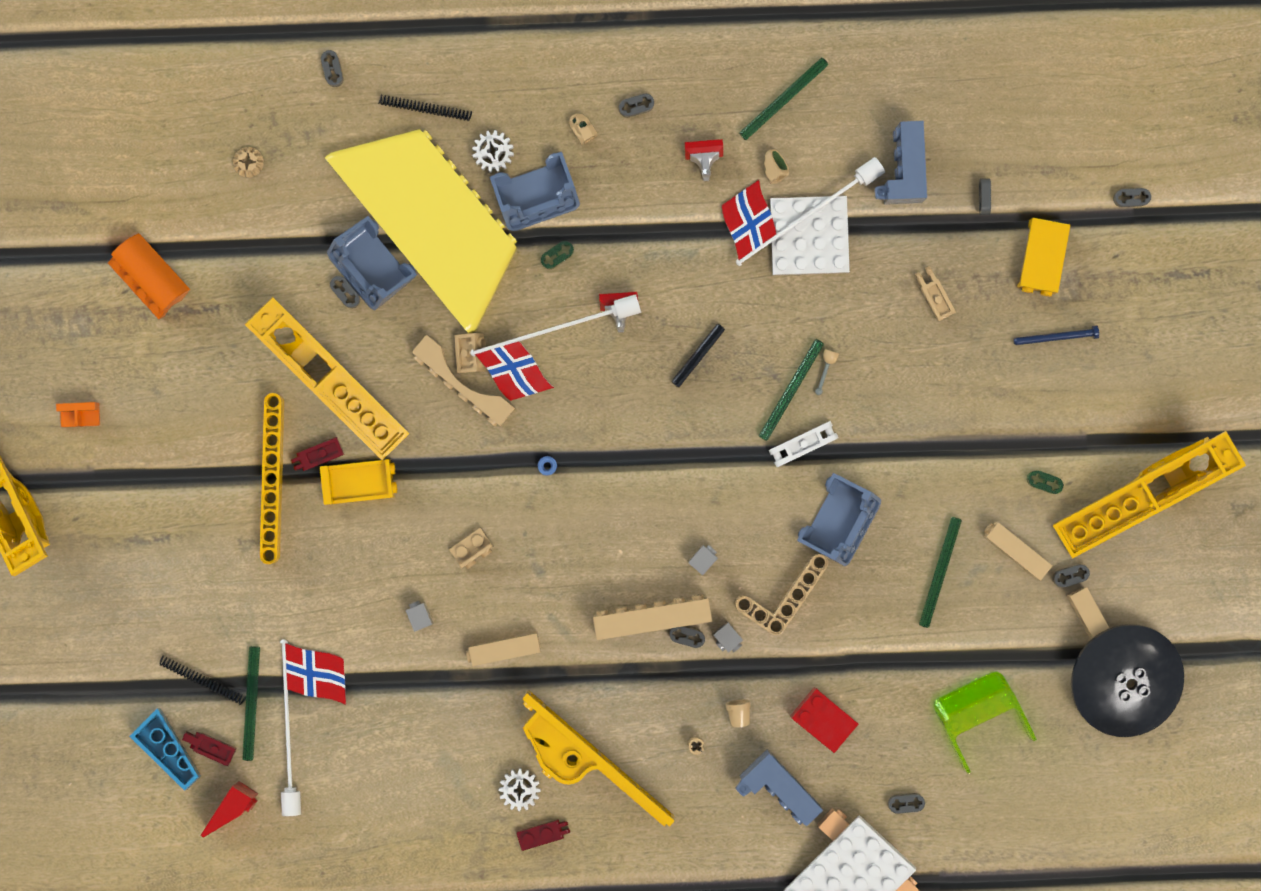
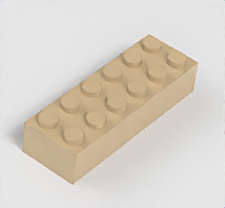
M703 594L693 595L690 600H685L684 597L674 598L672 603H666L665 600L655 601L653 606H646V603L637 604L634 609H627V606L618 607L616 612L610 613L608 609L599 610L596 612L597 615L593 616L597 640L712 622L709 599L704 597Z

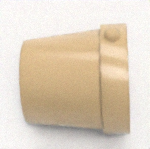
M739 699L726 703L731 727L750 725V700Z

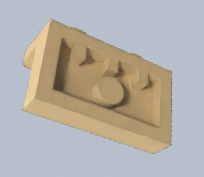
M484 334L455 335L457 373L486 372V367L476 355L474 357L470 354L472 349L475 351L486 347Z
M480 527L449 549V551L459 563L461 569L464 567L469 569L476 564V558L482 556V558L486 557L492 552L491 548L494 546Z

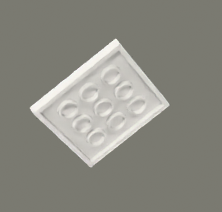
M831 196L770 198V212L773 217L776 234ZM847 196L836 197L771 242L773 275L850 272Z

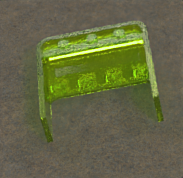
M992 671L937 698L934 702L933 707L963 770L967 774L971 771L956 742V737L979 724L1014 708L1029 739L1032 741L1037 740L1014 692L1005 677L997 671Z

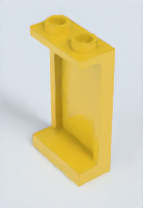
M1032 218L1028 224L1030 229L1021 278L1017 287L1022 288V292L1033 293V291H1039L1042 296L1052 297V294H1056L1059 291L1070 225Z
M391 459L320 467L324 505L395 497L394 493L398 492L397 483L393 482L392 475L395 474V464L391 463Z

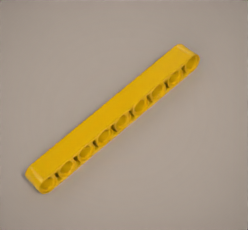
M269 393L264 399L260 559L265 564L276 563L280 558L284 399L276 393ZM273 397H277L279 400L276 407L270 405V400ZM272 416L278 418L276 426H271L269 423ZM275 435L278 441L272 446L269 443V438ZM271 454L277 457V462L274 465H271L268 461ZM271 473H274L277 478L274 484H270L268 481V476ZM271 492L276 495V500L273 503L267 500V496ZM270 511L275 514L273 522L267 520V514ZM268 531H272L275 534V539L272 542L266 538ZM268 550L274 553V559L271 561L266 558Z

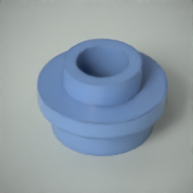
M545 456L538 462V470L543 475H551L557 469V463L552 457ZM546 462L551 464V468L548 470L544 468Z

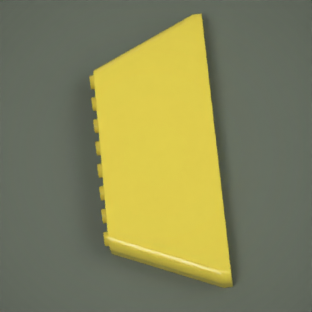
M418 129L329 153L325 159L468 334L474 333L517 250L515 238L510 233L507 235L502 230L505 228L498 218L496 220L493 219L490 215L493 213L487 204L482 205L479 199L481 197L474 189L470 190L466 186L469 182L462 174L460 176L457 175L454 171L456 166L450 159L448 161L444 159L442 155L445 153L438 144L434 146L430 142L433 138L426 130L422 132Z

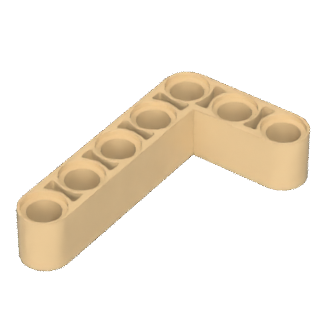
M822 554L813 555L773 613L745 595L739 596L736 599V609L771 634H782L826 570L828 559ZM817 557H821L824 560V564L820 568H816L814 565V560ZM806 573H811L813 576V581L809 584L803 581V576ZM795 589L802 591V597L798 600H795L792 596ZM742 599L749 601V607L745 610L739 608V602ZM784 605L791 606L792 611L789 615L782 614L781 609ZM763 610L765 612L763 620L755 619L756 611ZM773 621L780 622L781 627L778 631L771 630V623Z

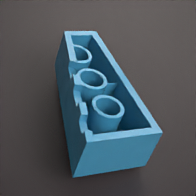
M157 708L129 736L184 791L188 790L201 776L160 708Z

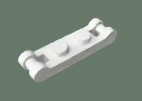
M831 421L770 449L769 453L773 455L776 467L838 439L837 433H834ZM823 430H825L828 436L824 439L820 434V432ZM785 449L788 456L782 458L780 451Z

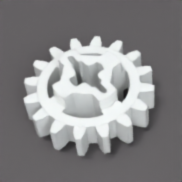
M496 130L493 135L489 131H487V136L485 137L480 134L481 140H475L477 147H472V150L477 152L473 154V158H478L476 164H482V170L488 167L489 173H492L494 168L499 172V167L501 166L506 169L505 163L511 164L509 157L514 156V153L509 151L513 149V145H508L510 139L506 138L504 140V133L498 136ZM493 139L499 140V141L502 142L504 145H502V144H501V145L496 144ZM487 141L486 147L481 149L482 145ZM491 144L495 150H498L495 152L496 159H494L491 153H488L491 152ZM502 154H505V156H504V158L502 159V161L499 162L500 156H501ZM483 158H488L493 164L485 162Z
M519 768L518 773L511 770V776L506 773L505 778L507 780H501L500 782L504 785V787L499 788V791L503 792L500 799L505 798L504 805L510 803L511 810L515 806H517L518 811L521 810L522 806L528 810V804L530 803L534 806L535 802L533 799H539L536 792H540L541 788L536 786L540 782L533 780L536 776L535 774L528 775L529 770L525 773H522L521 768ZM516 778V782L513 785H508L512 779ZM524 778L527 779L531 783V785H527L524 782ZM519 781L521 788L525 789L524 791H522L520 798L518 791L515 790L519 785ZM508 794H512L516 801L512 800ZM532 794L528 800L523 802V798L526 795Z

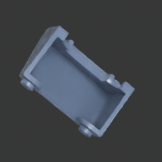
M562 151L549 155L545 161L546 167L511 179L507 173L503 172L490 176L503 218L510 231H517L574 211L579 207L580 202Z
M367 216L335 238L327 250V255L364 302L372 310H376L410 283L417 274L411 264H399L377 237L379 233L378 224Z
M833 473L825 484L826 491L829 493L813 524L801 528L797 541L831 560L847 566L881 505V499L874 493Z

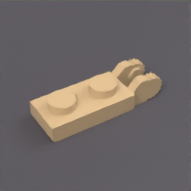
M928 266L925 268V271L932 281L926 285L919 272L914 275L939 322L956 313L939 279L935 277L932 269Z

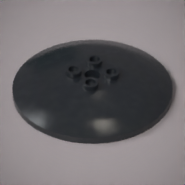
M1137 624L1114 626L1092 638L1079 653L1071 675L1072 697L1080 715L1098 731L1116 737H1134L1145 734L1160 726L1175 710L1184 688V667L1175 646L1158 631ZM1135 679V685L1127 688L1128 680Z

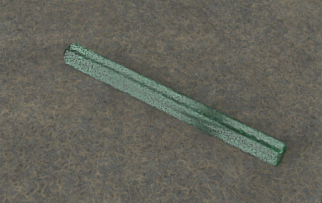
M820 58L739 133L744 140L752 136L828 66V62L824 58Z
M814 340L759 434L761 439L767 441L824 346L822 341Z
M956 517L951 518L919 625L925 628L930 627L962 520Z
M258 646L249 647L242 756L244 761H252L254 759L260 647Z

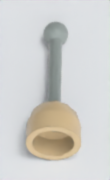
M824 349L823 360L826 365L819 386L815 390L817 395L823 393L822 386L829 365L837 361L839 353Z

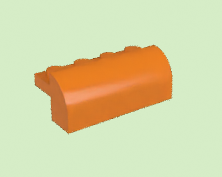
M140 233L124 241L111 254L113 257L108 264L158 319L163 318L169 309L182 301L190 291V288Z

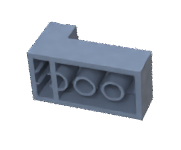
M924 121L900 122L893 131V142H896L897 146L896 150H894V161H897L895 180H887L883 186L875 187V199L884 200V205L923 203L927 199Z
M768 749L739 775L741 781L735 788L743 797L751 791L756 794L765 786L766 790L773 797L775 795L779 797L777 800L786 811L788 809L792 811L791 815L799 825L803 823L805 826H808L823 811L820 804Z

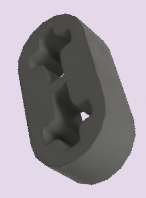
M327 50L321 55L325 79L330 86L339 87L344 80L339 57L334 51ZM328 55L335 58L332 60L333 67H330L328 61H325L328 59ZM333 70L335 74L340 77L337 78V82L335 83L333 82V80H330V78H332L331 71Z
M641 94L625 99L619 105V112L626 118L647 113L653 109L654 99L650 94ZM644 98L647 101H651L648 108H645V105L638 106V104L642 103ZM625 104H628L629 106H636L630 109V113H627L626 110H622L623 108H625Z
M980 178L979 214L990 215L991 180L990 178Z
M1144 188L1122 189L1115 193L1113 201L1118 207H1142L1151 201L1152 196L1150 191ZM1122 193L1124 197H1130V199L1125 200L1124 203H1122V200L1118 199V197L1121 196ZM1142 193L1143 196H1146V199L1141 202V199H1134V196H1139Z
M342 276L332 278L330 282L332 291L346 307L356 308L360 304L359 294ZM337 280L339 282H344L342 286L344 287L345 291L342 292V290L339 288L335 289V282ZM346 293H349L352 297L356 296L354 304L351 302L347 303L349 299L345 295Z
M1074 565L1056 571L1053 574V582L1056 586L1068 587L1086 581L1090 576V571L1085 565ZM1078 568L1085 571L1082 574L1083 578L1080 576L1073 577V574L1078 572ZM1061 573L1063 576H1070V578L1064 580V584L1057 580L1060 578Z
M684 626L670 629V638L675 643L693 648H699L705 643V636L699 630ZM677 629H681V633L686 634V638L679 637V639H675V635L672 633L677 631ZM696 634H699V638L702 641L697 642V644H693L694 641L688 639L689 635L694 637Z
M917 793L894 795L889 798L888 807L896 814L919 812L925 807V800ZM914 798L921 801L916 808L913 804H908V802H913ZM896 799L900 803L905 802V805H900L899 809L892 806Z

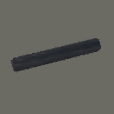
M716 324L673 378L672 383L679 388L722 335L725 331L723 326Z

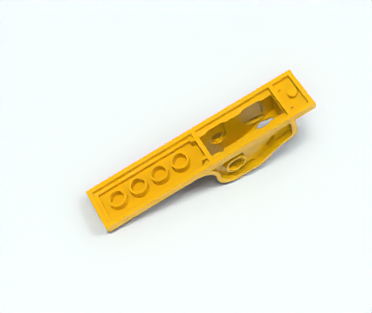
M273 297L245 323V326L381 460L409 435ZM289 327L293 331L295 340L292 343L279 344L276 341L274 331L278 328ZM317 354L331 368L318 383L303 368Z
M1227 431L1212 439L1206 437L1151 464L1142 470L1139 476L1132 482L1053 524V527L1073 559L1245 467L1246 463ZM1205 453L1209 456L1208 468L1206 470L1193 471L1190 469V460ZM1164 475L1171 487L1155 497L1147 484L1153 482L1155 478Z
M0 456V488L3 486L7 490L15 512L9 514L0 501V553L10 574L15 577L48 557L44 548L49 546L50 543L46 535L43 517L33 496L23 483L10 474ZM25 532L28 540L20 544L22 534Z
M530 690L527 691L522 698L524 700L523 705L530 711L534 709L535 713L524 724L523 730L527 738L532 742L537 753L536 758L543 769L542 773L549 779L553 777L562 784L570 785L579 782L588 772L598 769L663 826L667 824L670 827L673 824L675 818L668 809ZM541 739L545 741L544 745L540 744ZM575 755L578 758V760L575 762L569 761L568 756Z

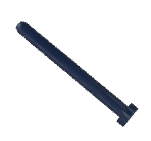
M1096 325L1092 326V329L1018 337L1013 341L1015 345L1084 337L1099 339V328Z

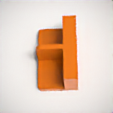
M97 402L56 404V411L61 413V427L100 425V407Z

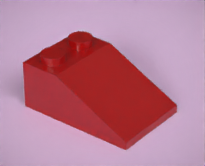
M815 687L790 715L796 723L833 753L839 749L859 725Z
M238 781L231 787L200 836L204 838L241 816L244 812L252 810L258 801L256 799L258 793Z

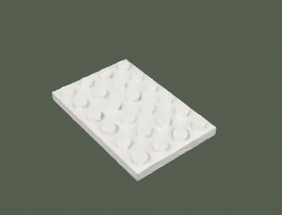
M859 815L783 891H896L916 871V867Z

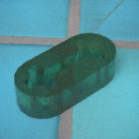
M562 241L545 252L541 257L542 266L546 269H554L569 259L574 253L573 245L568 241ZM563 245L570 247L568 255L566 253L558 255L562 251ZM555 255L557 256L555 259H553V265H550L549 263H544L546 261V256H549L550 258Z
M1037 470L1031 471L1027 475V483L1033 488L1050 494H1058L1063 490V481L1056 476ZM1038 474V478L1044 481L1043 483L1036 482L1034 484V480L1031 477ZM1056 480L1059 488L1052 491V487L1047 485V481L1054 482Z

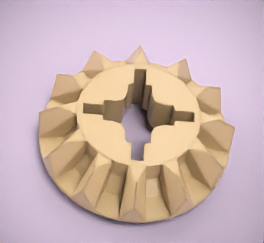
M252 147L241 148L235 153L232 160L235 171L247 178L258 175L264 165L262 154ZM249 154L250 160L256 163L249 164L247 170L246 164L241 161L247 160Z

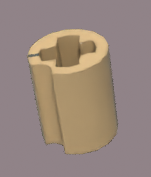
M698 736L690 738L688 747L692 754L698 755L704 751V741Z

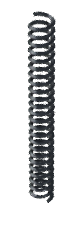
M382 94L378 104L388 105L389 107L392 105V107L396 106V108L399 107L404 110L406 108L415 112L418 110L419 113L422 111V113L426 112V114L430 113V115L432 113L436 115L437 113V116H448L449 118L452 116L453 119L459 118L464 121L466 119L470 121L472 111L469 116L468 110L466 116L465 110H463L461 116V109H459L457 116L458 109L456 108L454 113V108H452L450 113V107H448L446 113V106L442 113V105L438 113L439 105H437L435 111V104H433L431 111V103L429 104L428 111V103L425 104L423 111L424 102H422L420 108V101H418L416 108V100L414 101L413 108V100L410 101L408 108L409 99H407L405 105L404 98L401 105V97L399 98L398 105L397 97L393 105L394 97L392 96L390 103V96H388L386 103V95H384L382 103Z
M162 655L159 665H163V668L166 667V669H170V671H173L174 673L177 672V675L180 674V676H184V678L187 677V680H194V683L197 682L198 685L201 684V687H208V690L211 689V692H218V695L221 694L222 697L225 696V698H228V700L232 699V702L235 701V703H238L239 705H241L246 700L245 696L244 699L241 701L243 694L238 699L240 693H238L234 698L236 691H234L233 695L231 696L233 689H231V691L227 695L229 687L224 693L226 686H224L222 691L220 692L222 684L217 690L219 682L216 684L215 687L214 684L216 681H214L210 686L212 679H210L209 683L207 684L209 677H207V679L203 683L205 676H203V678L200 681L202 674H200V676L196 680L198 672L193 678L195 670L192 672L191 675L190 672L192 669H190L189 672L186 674L188 667H186L185 671L183 672L185 665H183V667L179 671L181 664H179L178 668L176 669V666L178 664V662H176L174 667L172 668L174 660L168 667L171 658L168 660L166 665L165 662L168 657H166L163 663L161 664L164 658V655Z

